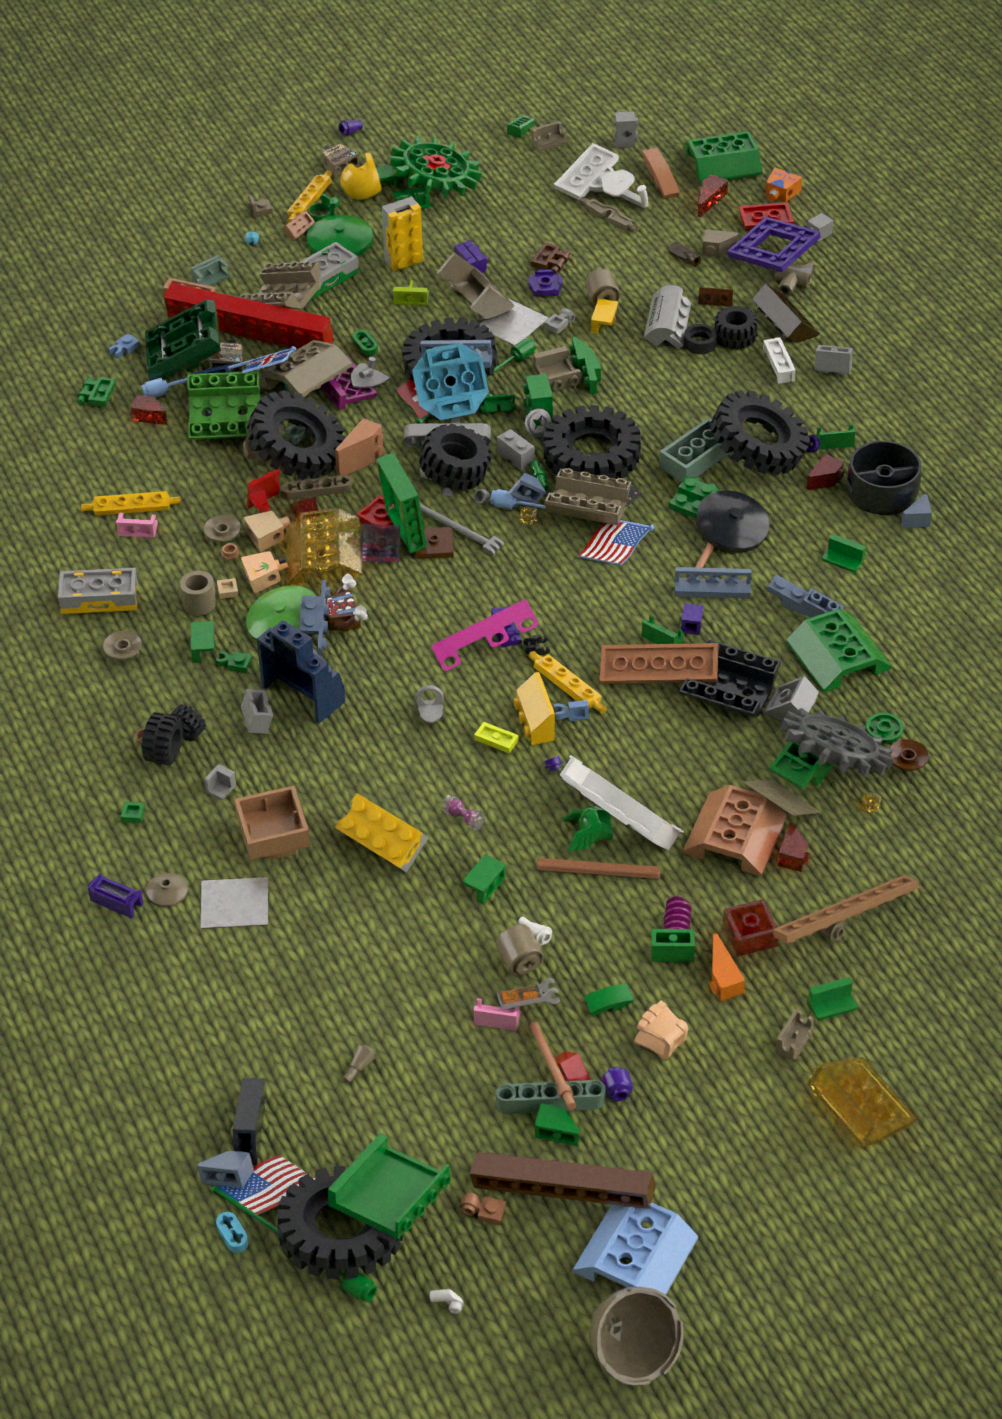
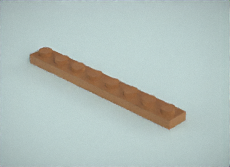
M903 875L773 929L774 937L782 940L784 943H793L796 939L810 936L815 931L826 929L837 922H843L846 918L853 915H860L865 910L877 908L878 905L884 902H890L896 897L910 894L911 891L919 888L918 880Z

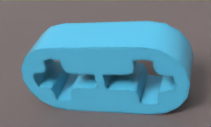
M221 1213L216 1219L217 1230L231 1252H243L248 1247L246 1232L233 1213ZM223 1222L231 1223V1229H228L227 1225L223 1224ZM233 1236H236L239 1241L241 1240V1243L237 1244L236 1241L234 1242Z

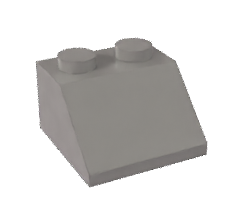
M805 676L777 686L763 714L783 721L788 711L797 715L799 708H803L809 713L811 707L816 702L815 699L819 691Z

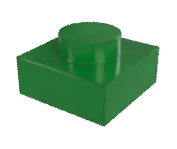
M124 802L121 822L141 824L145 812V803Z

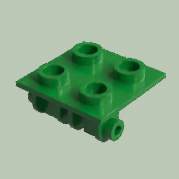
M424 187L392 192L395 202L413 197L421 209L431 207L429 193L425 194Z

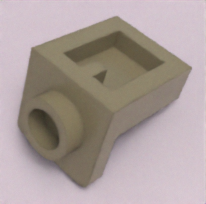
M252 195L248 196L247 208L249 212H252L253 217L273 214L268 199L255 202Z

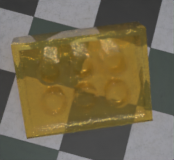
M863 1057L820 1064L807 1083L813 1093L825 1104L827 1109L839 1120L840 1124L853 1136L854 1140L861 1147L877 1144L915 1123L918 1119Z

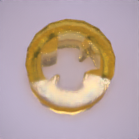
M527 506L521 509L520 520L522 523L532 524L536 522L537 511L535 508Z
M875 792L866 793L862 802L863 809L868 812H877L881 806L880 795Z

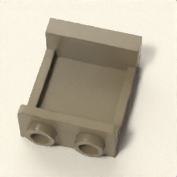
M566 346L533 354V368L537 375L547 374L551 392L581 384L580 369L575 370L569 361Z

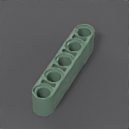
M598 1080L565 1081L570 1086L576 1103V1108L569 1110L565 1101L558 1094L556 1082L504 1084L496 1090V1107L499 1112L505 1114L539 1112L541 1103L553 1104L562 1107L565 1111L596 1110L603 1107L605 1103V1085Z

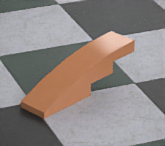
M658 148L643 150L642 155L650 177L654 179L657 189L660 188L663 199L679 196L680 192L675 179Z

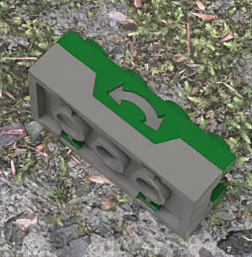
M337 242L301 261H319L320 263L319 289L310 300L359 273L358 257Z

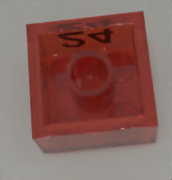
M764 899L724 909L723 926L737 957L777 947L778 939L774 937L773 931L777 926Z

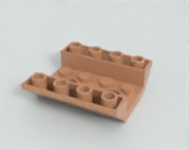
M732 785L725 786L709 793L685 844L683 853L702 859L707 849L742 860L741 871L762 876L787 815L778 805L760 793ZM746 806L747 809H739L738 807ZM732 835L734 838L728 839L725 836Z

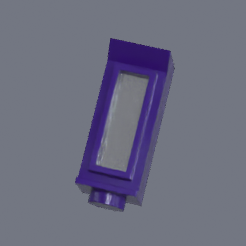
M100 873L88 885L90 901L129 918L135 916L133 904L140 907L144 904L141 890L136 891L101 876Z

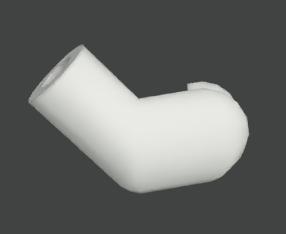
M431 1290L430 1292L431 1302L445 1301L450 1305L449 1310L451 1313L458 1314L461 1312L464 1305L463 1300L452 1290Z

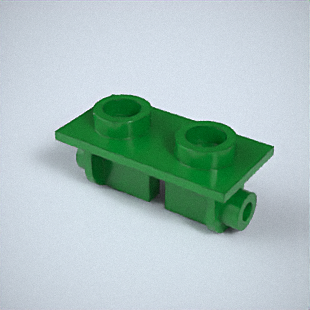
M515 394L486 395L480 404L481 412L485 414L497 413L498 406H500L501 412H512L516 409Z

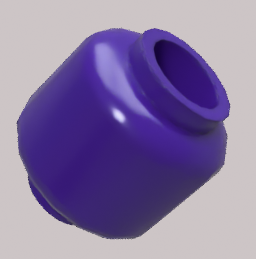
M612 1067L602 1076V1083L605 1085V1094L608 1098L614 1101H623L632 1093L633 1085L627 1070Z

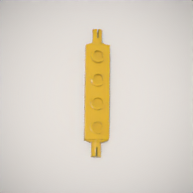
M327 170L324 175H316L288 209L289 218L287 223L304 210L308 212L309 207L317 201L331 183L330 176H332V172L330 170Z
M167 491L96 496L92 503L81 504L82 512L93 511L95 516L169 510L171 504H181L180 496L169 497Z
M535 651L529 654V658L535 661L534 668L576 701L588 700L589 708H595L601 714L606 711L607 708L600 703L602 696L549 654L544 657L539 656Z

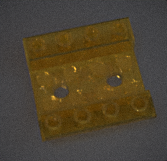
M339 508L303 512L286 527L288 586L307 583V573L342 569L343 577L346 574H350L352 577L362 576L359 517ZM319 525H325L322 528H317ZM319 553H326L323 556H318Z

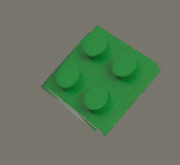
M789 742L769 767L770 772L801 790H804L809 782L818 786L834 765L828 762L822 765L818 764V757L811 753L800 754L798 752L800 744Z

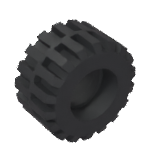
M729 306L728 308H723L722 311L719 310L715 316L714 325L717 333V343L722 344L723 347H729V349L751 346L757 338L758 317H756V314L746 307Z
M154 712L150 716L142 737V754L145 761L164 765L173 764L179 754L183 739V724L179 716Z

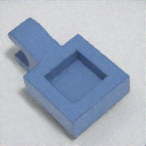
M588 700L568 702V706L560 703L554 704L555 719L568 718L569 721L589 719Z

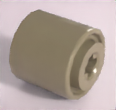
M597 269L587 276L585 287L594 307H596L598 299L619 301L620 290L611 271Z
M192 571L185 574L180 580L184 610L195 616L210 613L216 606L213 577L204 571Z
M526 925L512 926L502 932L496 940V947L510 973L513 975L528 974L543 962V951L530 928Z

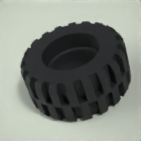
M444 424L440 427H435L427 434L420 452L419 463L422 471L425 472V476L428 479H432L431 481L434 484H439L444 489L450 488L452 491L456 489L465 491L466 489L475 488L484 480L491 461V450L486 440H483L482 436L479 433L476 434L474 430L467 429L462 425L450 424L447 426Z

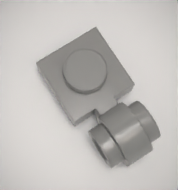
M567 308L561 309L559 315L553 314L544 322V328L558 334L568 326V323H572L575 320V314Z

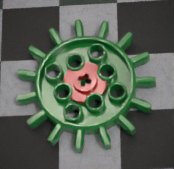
M415 136L414 145L401 139L399 148L392 147L389 166L396 167L395 176H407L409 178L407 186L411 187L414 184L425 187V194H428L433 189L442 191L443 196L447 197L449 190H455L463 196L466 187L472 190L476 189L477 182L480 181L482 172L478 171L480 162L467 161L470 151L457 152L454 150V142H451L447 147L438 144L437 137H433L431 143H423L419 136Z

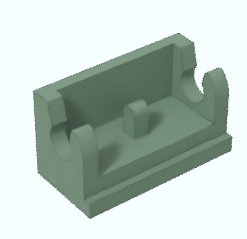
M219 254L191 267L192 281L197 284L212 286L230 277L229 271L225 269V267H228V264Z

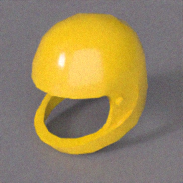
M365 153L366 163L363 166L357 168L352 164H348L341 174V186L352 199H368L382 191L379 176L370 153Z

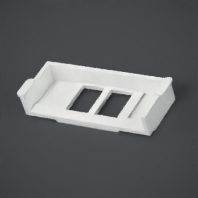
M571 755L569 756L571 759L560 774L562 779L624 824H630V827L667 850L670 849L680 832H684L677 826L663 820L590 768L582 765L580 760Z

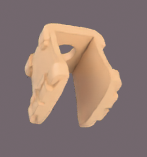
M660 1001L651 1006L642 1016L637 1025V1029L640 1032L635 1037L634 1043L639 1047L643 1046L652 1050L662 1059L667 1060L673 1051L686 1040L688 1025L683 1020L678 1019L670 1011L666 1003Z

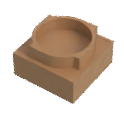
M295 786L234 799L236 816L250 860L261 857L267 859L295 855L296 849L310 846L309 829Z

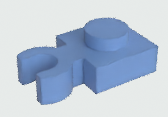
M126 334L116 341V345L109 348V354L115 353L118 359L122 357L124 352L129 354L138 348L140 340L130 334Z

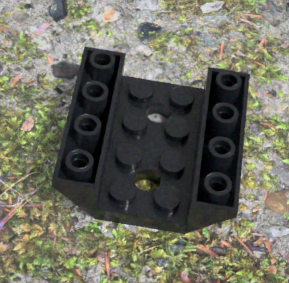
M707 639L706 643H718L719 646L717 682H712L715 684L708 685L707 683L709 682L702 683L686 678L679 694L753 717H759L773 690L781 661Z

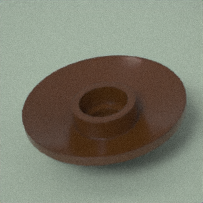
M903 739L896 741L890 746L893 750L891 758H894L892 764L899 769L914 771L924 767L928 762V750L920 742Z

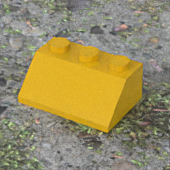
M536 672L516 690V698H514L515 709L519 710L520 723L524 724L525 737L529 738L531 745L555 741V713L540 673Z

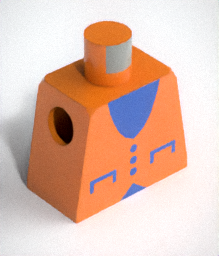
M774 168L766 183L768 200L773 202L777 199L787 202L801 191L802 177Z

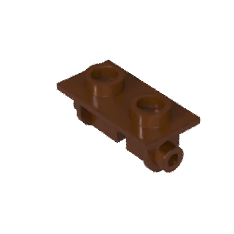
M699 287L698 304L732 306V289Z

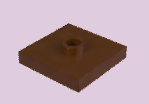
M452 527L424 528L427 547L416 551L417 559L454 557Z

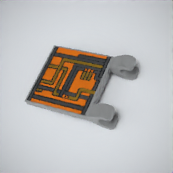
M547 978L539 985L497 993L501 1009L543 1001L551 1004L559 1003V998H551L553 993H558V989L547 988L549 983H554V979Z

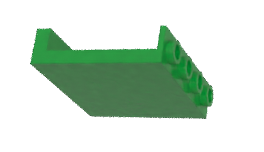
M380 1133L328 1189V1203L330 1207L399 1239L404 1232L410 1230L412 1223L423 1215L426 1207L436 1200L442 1189L448 1187L451 1181L450 1165L446 1164L441 1171L388 1147V1136Z

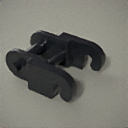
M534 635L533 638L524 639L523 643L527 646L525 653L530 654L535 651L538 655L548 654L550 652L549 647H546L544 651L543 646H538L539 643L547 642L548 637L545 635L544 639H542L541 635Z

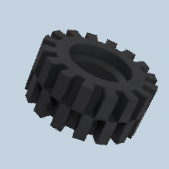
M180 704L170 715L181 718L184 740L194 741L205 730V720L201 719L202 715L198 714L196 709L193 710L192 706L188 707L187 704Z

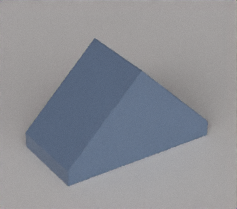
M922 495L903 512L902 527H930L932 511L928 495Z

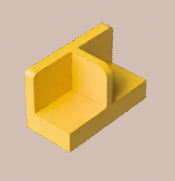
M598 299L591 319V333L598 334L601 324L614 325L615 313L618 307L617 301Z

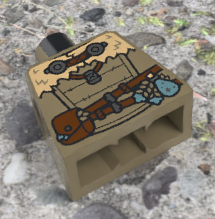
M342 144L333 147L325 146L322 149L323 165L328 171L332 172L334 178L341 176L348 164L359 167V153Z
M234 339L229 340L228 343L220 342L221 351L209 357L210 369L244 362L243 345L238 344ZM243 366L229 369L230 373L242 372Z

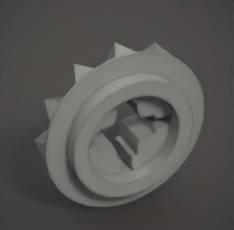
M536 408L525 416L524 425L526 431L531 436L542 437L544 436L545 427L549 422L551 423V417L547 411ZM538 419H539V422H540L541 425H543V426H536V427H535L536 424L534 423L533 420H538Z

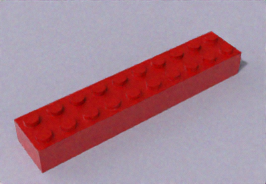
M175 283L170 284L164 296L169 319L206 299L214 300L216 302L219 332L228 333L292 348L294 346L296 349H300L313 340L331 344L334 341L330 317Z

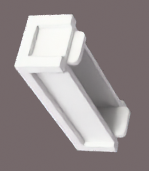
M781 338L764 340L763 352L768 356L777 376L778 384L795 381L796 370Z

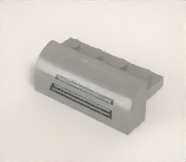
M663 286L652 296L644 338L656 347L664 340H667L678 349L683 346L691 302L688 298L682 296L683 289L679 286Z

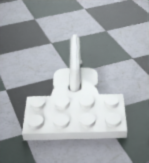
M594 143L554 183L555 189L577 200H580L589 191H604L611 196H619L642 208L648 207L646 186L641 185L637 188L640 196L627 190L634 183V175L625 170L614 171L612 166L619 160V156Z

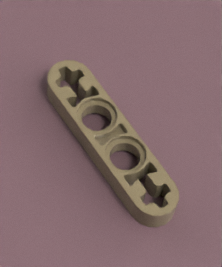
M347 475L286 482L282 485V495L285 499H298L346 493L352 489V479ZM323 485H330V487H327V488H324V487H322V486H323ZM312 487L310 490H305L304 488Z

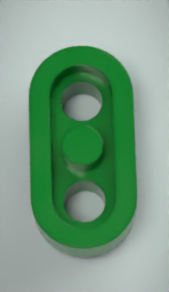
M358 330L353 333V343L363 355L373 356L378 352V344L369 332Z

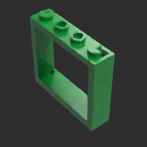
M394 452L377 458L384 504L388 516L409 553L426 548L427 544L420 502L416 490Z

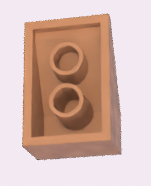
M363 418L335 449L337 476L355 472L374 463L378 457L382 456L384 452L382 425Z

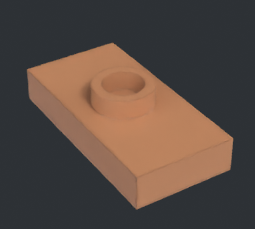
M304 210L286 224L283 229L293 241L309 229L315 221L307 210Z

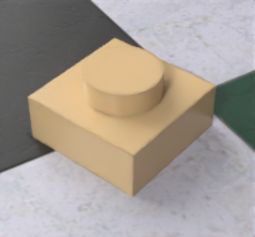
M236 578L217 581L220 599L238 597Z

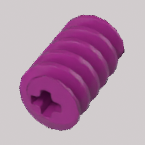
M680 896L668 898L665 907L663 929H690L692 906Z

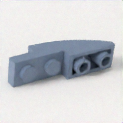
M775 575L766 590L782 599V606L809 617H815L836 609L843 610L845 607L812 588L807 592L778 575Z

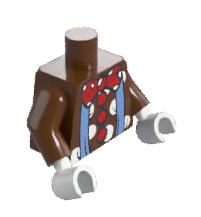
M346 574L343 577L342 582L344 585H341L334 594L326 598V604H329V614L325 615V621H328V627L331 631L340 630L348 632L351 629L361 628L360 620L364 621L367 619L365 607L362 605L357 607L351 590L348 591V588L352 589L356 586V581L350 574Z

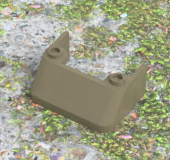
M454 252L437 271L439 276L451 284L449 286L450 289L455 293L459 291L472 303L470 308L482 320L484 318L489 320L509 312L515 306L482 272Z

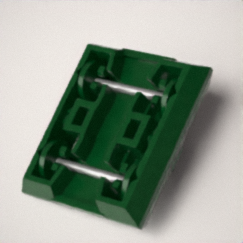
M206 299L145 331L146 357L150 381L162 378L163 381L185 369L189 372L199 367L200 361L221 351L216 302L214 300Z

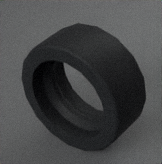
M694 324L685 330L684 346L689 352L700 355L707 354L716 347L717 333L713 327L706 324ZM695 337H705V338H707V339H709V340H706V341H696V340H693L692 338H695Z

